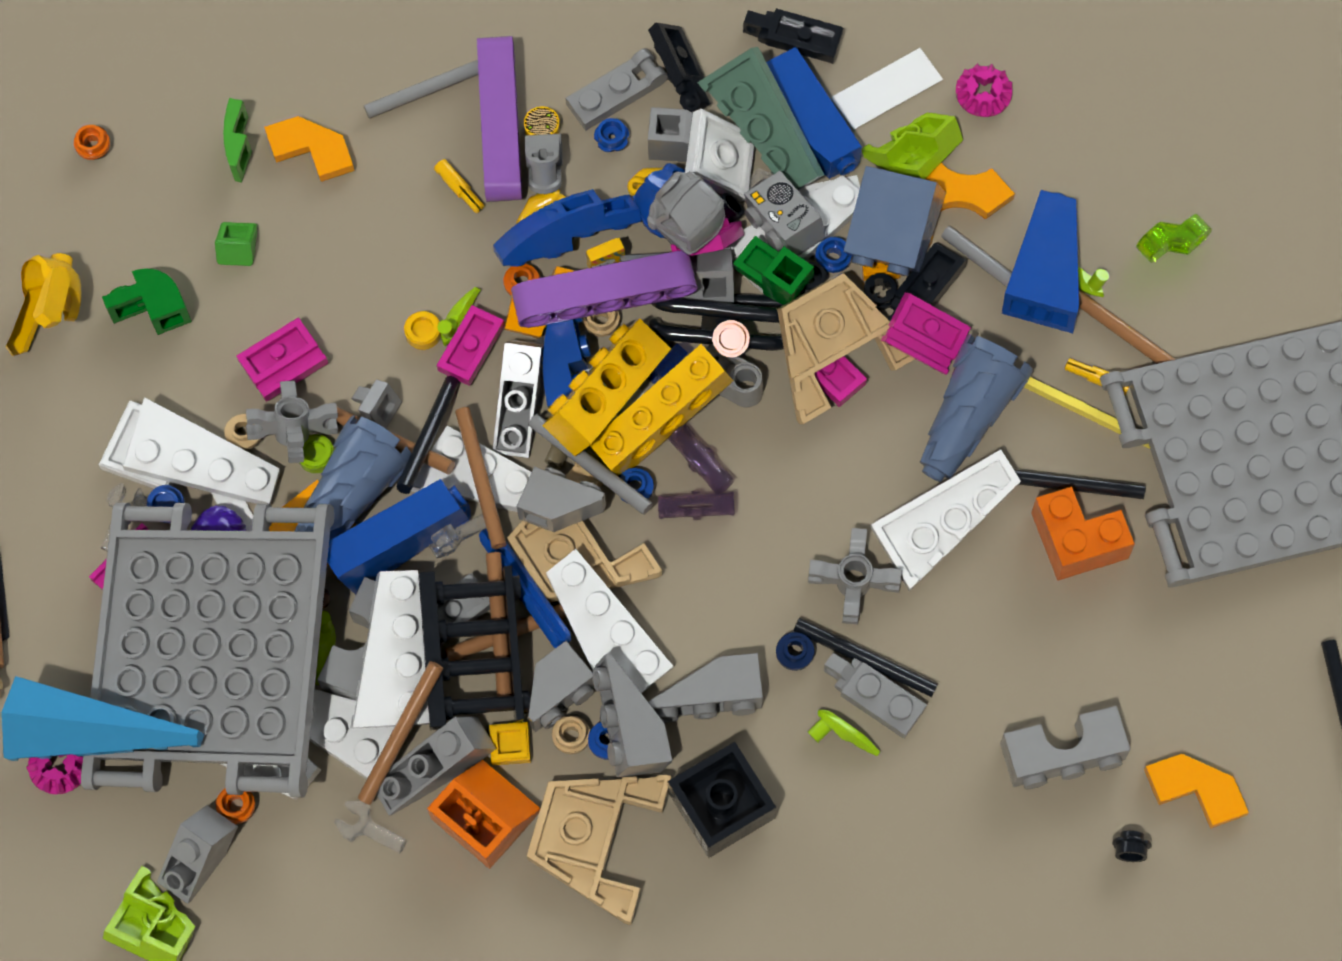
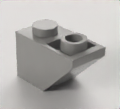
M651 107L648 132V155L650 160L687 161L692 112L683 109Z
M534 466L516 507L520 520L551 532H556L603 513L606 501L605 493L601 492L600 487L591 482L580 481V483L567 479L565 474L554 468L547 467L543 470Z
M567 641L563 642L535 664L528 716L530 726L535 733L542 727L545 729L553 727L563 717L564 714L562 712L573 703L576 706L581 705L594 693L591 670Z
M208 805L204 806L180 824L157 883L185 903L191 902L225 857L238 826Z

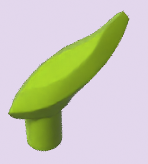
M1078 267L1079 289L1089 295L1104 297L1102 286L1109 279L1108 272L1104 269H1097L1090 276L1082 268Z
M474 287L453 306L445 320H441L438 323L437 328L441 334L443 346L450 343L479 294V288Z
M322 611L315 685H320L317 679L332 646H335L336 642L335 628L330 614L326 611Z
M818 710V716L821 719L808 731V734L817 743L833 730L842 740L849 741L875 756L879 755L880 751L857 729L828 710Z

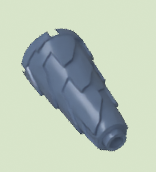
M972 334L967 335L954 361L953 367L955 369L943 396L942 405L928 432L930 437L920 460V463L924 466L922 473L938 482H942L944 477L950 479L965 458L972 455L989 427L993 426L1009 402L1016 399L1033 372L1032 367L1025 361L1021 369L1013 365L1018 357L1017 355L982 337L976 336L975 340H973Z
M353 415L344 425L333 445L335 449L321 473L322 477L304 508H316L318 504H331L333 506L334 523L330 528L329 540L349 530L364 510L367 511L388 486H393L402 475L411 455L407 446L402 453L395 448L400 439L394 434L362 416L357 421L355 415ZM298 523L294 532H313L314 523Z

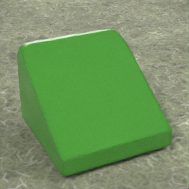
M221 223L215 240L217 263L220 265L251 266L255 255L257 224Z

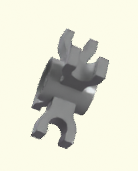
M281 381V397L275 404V411L266 412L260 409H246L247 439L257 440L267 435L275 434L276 440L280 444L287 446L289 463L304 462L303 447L309 438V432L317 431L323 434H338L336 421L338 418L336 403H329L318 408L309 409L307 402L297 397L295 381Z
M852 528L849 555L844 557L840 564L810 560L808 583L837 584L839 591L845 596L842 623L857 625L860 597L864 596L870 588L899 593L902 569L872 568L871 562L864 556L867 529ZM856 570L861 572L865 578L860 582H851L845 577V574L848 571Z

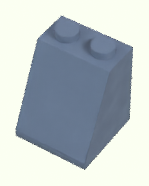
M866 166L843 252L853 257L851 263L873 268L874 262L888 265L887 272L908 277L909 271L919 273L946 192L937 182Z

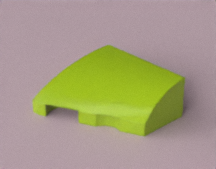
M927 112L914 119L909 125L899 127L890 132L892 141L879 148L868 144L861 151L864 158L884 170L926 179L963 141V137L955 116Z
M141 866L126 889L121 905L105 928L103 939L148 961H180L193 936L195 925L186 914L176 909L174 900L167 891L164 893L160 891L150 878V870Z

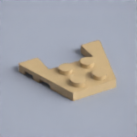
M844 273L832 277L777 309L795 414L799 424H805L831 408L814 373L872 339H875L891 371L897 370L915 360L881 341L882 336H885L890 327L888 326L890 321Z
M576 462L574 467L566 474L567 479L577 483L588 481L598 487L603 485L602 482ZM522 521L507 537L508 544L549 603L556 602L558 599L547 578L546 572L575 549H577L609 589L662 576V569L645 543L613 562H609L583 521L556 532H551Z
M656 775V777L637 778V776L622 777V779L616 780L583 779L548 782L528 849L527 859L623 923L631 925L641 892L640 888L602 878L622 804L626 803L662 813L668 794L667 781L671 779V776Z

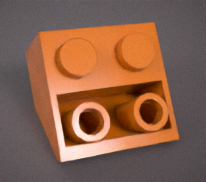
M481 760L454 778L430 804L427 810L431 820L490 869L540 812V807L484 760Z

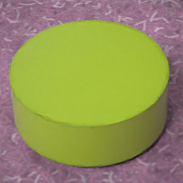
M309 435L308 440L304 443V462L299 463L301 467L310 473H322L334 451L331 441L323 435Z

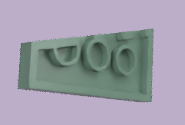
M759 47L750 48L697 82L705 92L709 91L718 102L716 106L725 116H730L741 129L739 133L747 143H752L762 154L761 159L773 174L781 171L797 190L824 175Z

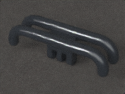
M677 298L652 303V306L665 312L702 316L701 329L664 325L658 318H651L647 325L663 340L710 345L713 344L714 330L724 321L735 320L740 322V320L779 323L778 308ZM749 334L750 343L747 349L766 351L784 349L782 334L779 336Z

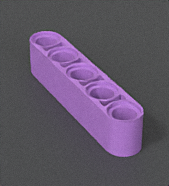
M513 36L477 38L486 202L522 200Z
M674 251L524 281L513 286L511 292L519 325L524 328H531L682 298L696 292L698 287L690 255L688 256L683 251Z

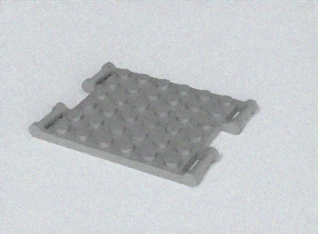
M1342 321L1124 372L1113 371L1100 377L1103 390L1108 391L1122 433L1119 435L1122 448L1149 444L1170 509H1157L1145 515L1148 527L1154 530L1168 572L1165 575L1168 587H1178L1342 547ZM1122 387H1130L1143 426L1142 430L1135 427ZM1168 524H1176L1190 566L1189 569L1182 568Z
M115 503L112 510L90 698L199 730L204 734V738L200 747L188 745L168 747L167 750L149 748L136 749L134 752L83 756L82 787L85 790H98L100 786L143 788L145 792H159L163 781L160 770L161 762L227 764L225 788L228 795H242L244 791L289 793L291 797H305L308 789L306 770L330 528L334 523L333 506L331 504H318L316 508H272L271 504H257L254 508L252 531L187 530L192 519V509L189 503H175L173 507L131 506L130 503ZM131 521L171 522L170 530H128V525ZM272 523H314L313 532L269 531V526ZM101 760L144 761L143 772L101 771L100 762ZM244 764L290 766L289 777L245 776Z

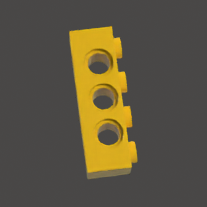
M640 318L629 327L623 323L609 337V340L613 343L607 350L603 346L589 360L588 363L593 366L590 371L586 373L582 370L570 382L568 387L572 389V392L567 397L561 394L547 409L552 415L542 426L574 457L594 442L671 350Z
M700 344L606 426L590 446L607 467L619 477L625 470L635 468L734 380L708 350Z

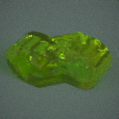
M1198 214L1191 216L1181 225L1159 222L1139 240L1136 248L1151 263L1167 252L1188 255L1206 240L1212 228Z

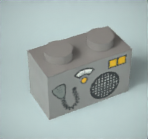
M778 171L744 193L748 207L745 210L747 219L754 228L761 227L763 229L768 244L775 250L780 251L785 246L796 255H800L826 238L821 216L781 171Z

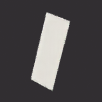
M918 48L831 98L852 128L856 129L942 81L943 78L921 48Z

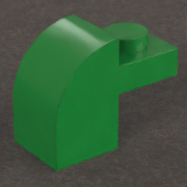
M757 236L753 237L733 263V269L761 287L764 295L783 305L796 299L814 276V266L785 246L778 252Z
M148 268L134 270L132 273L136 284L119 286L113 289L110 294L102 296L105 307L114 324L146 311L157 335L192 322L176 283L171 277L159 270Z

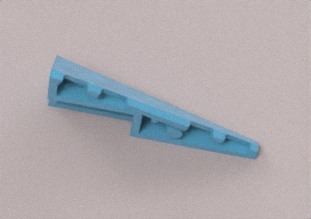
M17 676L14 678L1 712L3 755L5 759L10 761L33 757L50 759L52 756L72 754L75 756L128 753L134 752L136 749L149 748L167 750L168 747L188 745L200 747L204 738L202 732L190 727Z

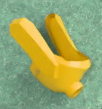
M62 253L53 254L51 258L35 255L22 266V291L25 298L13 331L5 346L12 357L28 352L39 324L43 328H51L61 322L62 312L64 314V321L74 322L77 319L81 304V282L79 275L72 268L73 259L71 256Z

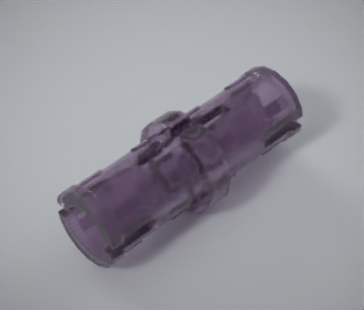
M686 424L683 427L680 426L671 434L669 442L685 457L688 462V468L693 473L697 472L716 495L723 493L733 484L734 478L714 457L715 452L711 447H705Z
M697 490L692 491L691 495H658L659 519L693 517V521L701 520L703 516H735L734 492L700 494V491ZM700 504H713V505H714V506H693V507H680V506H679V505H700Z

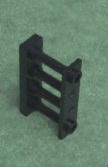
M504 566L502 581L443 585V581L435 582V571L419 572L425 669L429 661L443 667L428 697L430 731L440 729L446 724V720L453 718V715L513 711L514 723H520L524 721V714L529 713V690H522L515 611V599L521 598V583L519 575L513 576L512 566ZM494 596L505 597L506 619L446 623L445 619L438 620L437 605L444 604V600ZM508 634L509 657L449 661L448 658H441L440 643L447 642V638ZM511 672L512 695L452 700L451 696L444 697L443 681H450V677Z

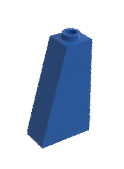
M795 47L767 61L766 63L824 175L830 179L838 174L846 175L852 172L860 163L862 146L798 49Z
M1041 190L1005 291L1002 314L1073 334L1079 310L1076 199L1066 197L1061 193Z
M439 479L329 540L327 563L337 578L356 595L364 577L376 581L377 574L380 571H394L466 521L468 516L462 507L467 502L455 485L448 489L443 481Z

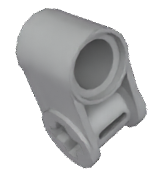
M561 133L525 135L526 166L529 167L530 190L538 194H548L557 191L561 187V166H563Z
M710 344L707 348L708 352L734 380L718 395L744 408L757 405L763 396L762 373L755 364L738 356L725 357L717 352L713 344ZM743 381H750L755 384L749 389L738 387V384Z

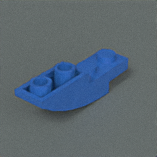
M593 189L555 201L524 218L493 244V250L503 267L508 265L513 267L526 264L527 261L538 258H556L562 255V253L573 251L572 237H590L598 231L607 229L621 230L627 228L630 224L641 222L640 208L634 203L629 194L601 200Z
M583 318L547 325L543 347V380L548 408L561 394L567 397L572 392L568 385L578 375L575 374L576 372L589 369L586 357L592 356L586 334L580 335L578 323L583 322Z

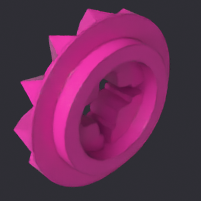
M977 63L969 70L964 69L962 75L957 80L956 98L961 107L972 115L979 117L994 116L1004 111L1012 99V81H1009L1005 70L999 71L994 68L993 64L980 66ZM980 83L985 86L988 83H993L990 90L991 94L984 91L976 95L978 84Z
M66 755L67 758L63 760L64 769L67 772L65 775L56 768L48 769L52 765L51 759L29 758L26 768L31 781L40 790L49 794H64L74 790L81 784L83 756Z

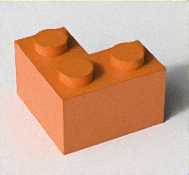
M1072 487L1036 497L1031 514L1057 581L1129 559L1135 543L1122 510L1085 521Z

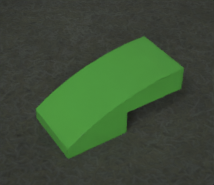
M229 98L224 118V147L234 180L242 182L252 153L247 135L243 134L249 117L242 100Z

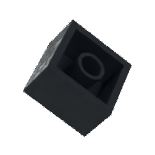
M736 742L731 743L667 781L670 797L708 858L776 819L775 804Z

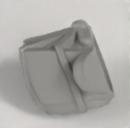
M690 171L688 173L675 172L655 195L654 202L650 205L647 218L648 227L652 230L657 229L670 244H674L689 256L710 242L719 233L725 219V202L710 185L704 182L703 178L696 176Z

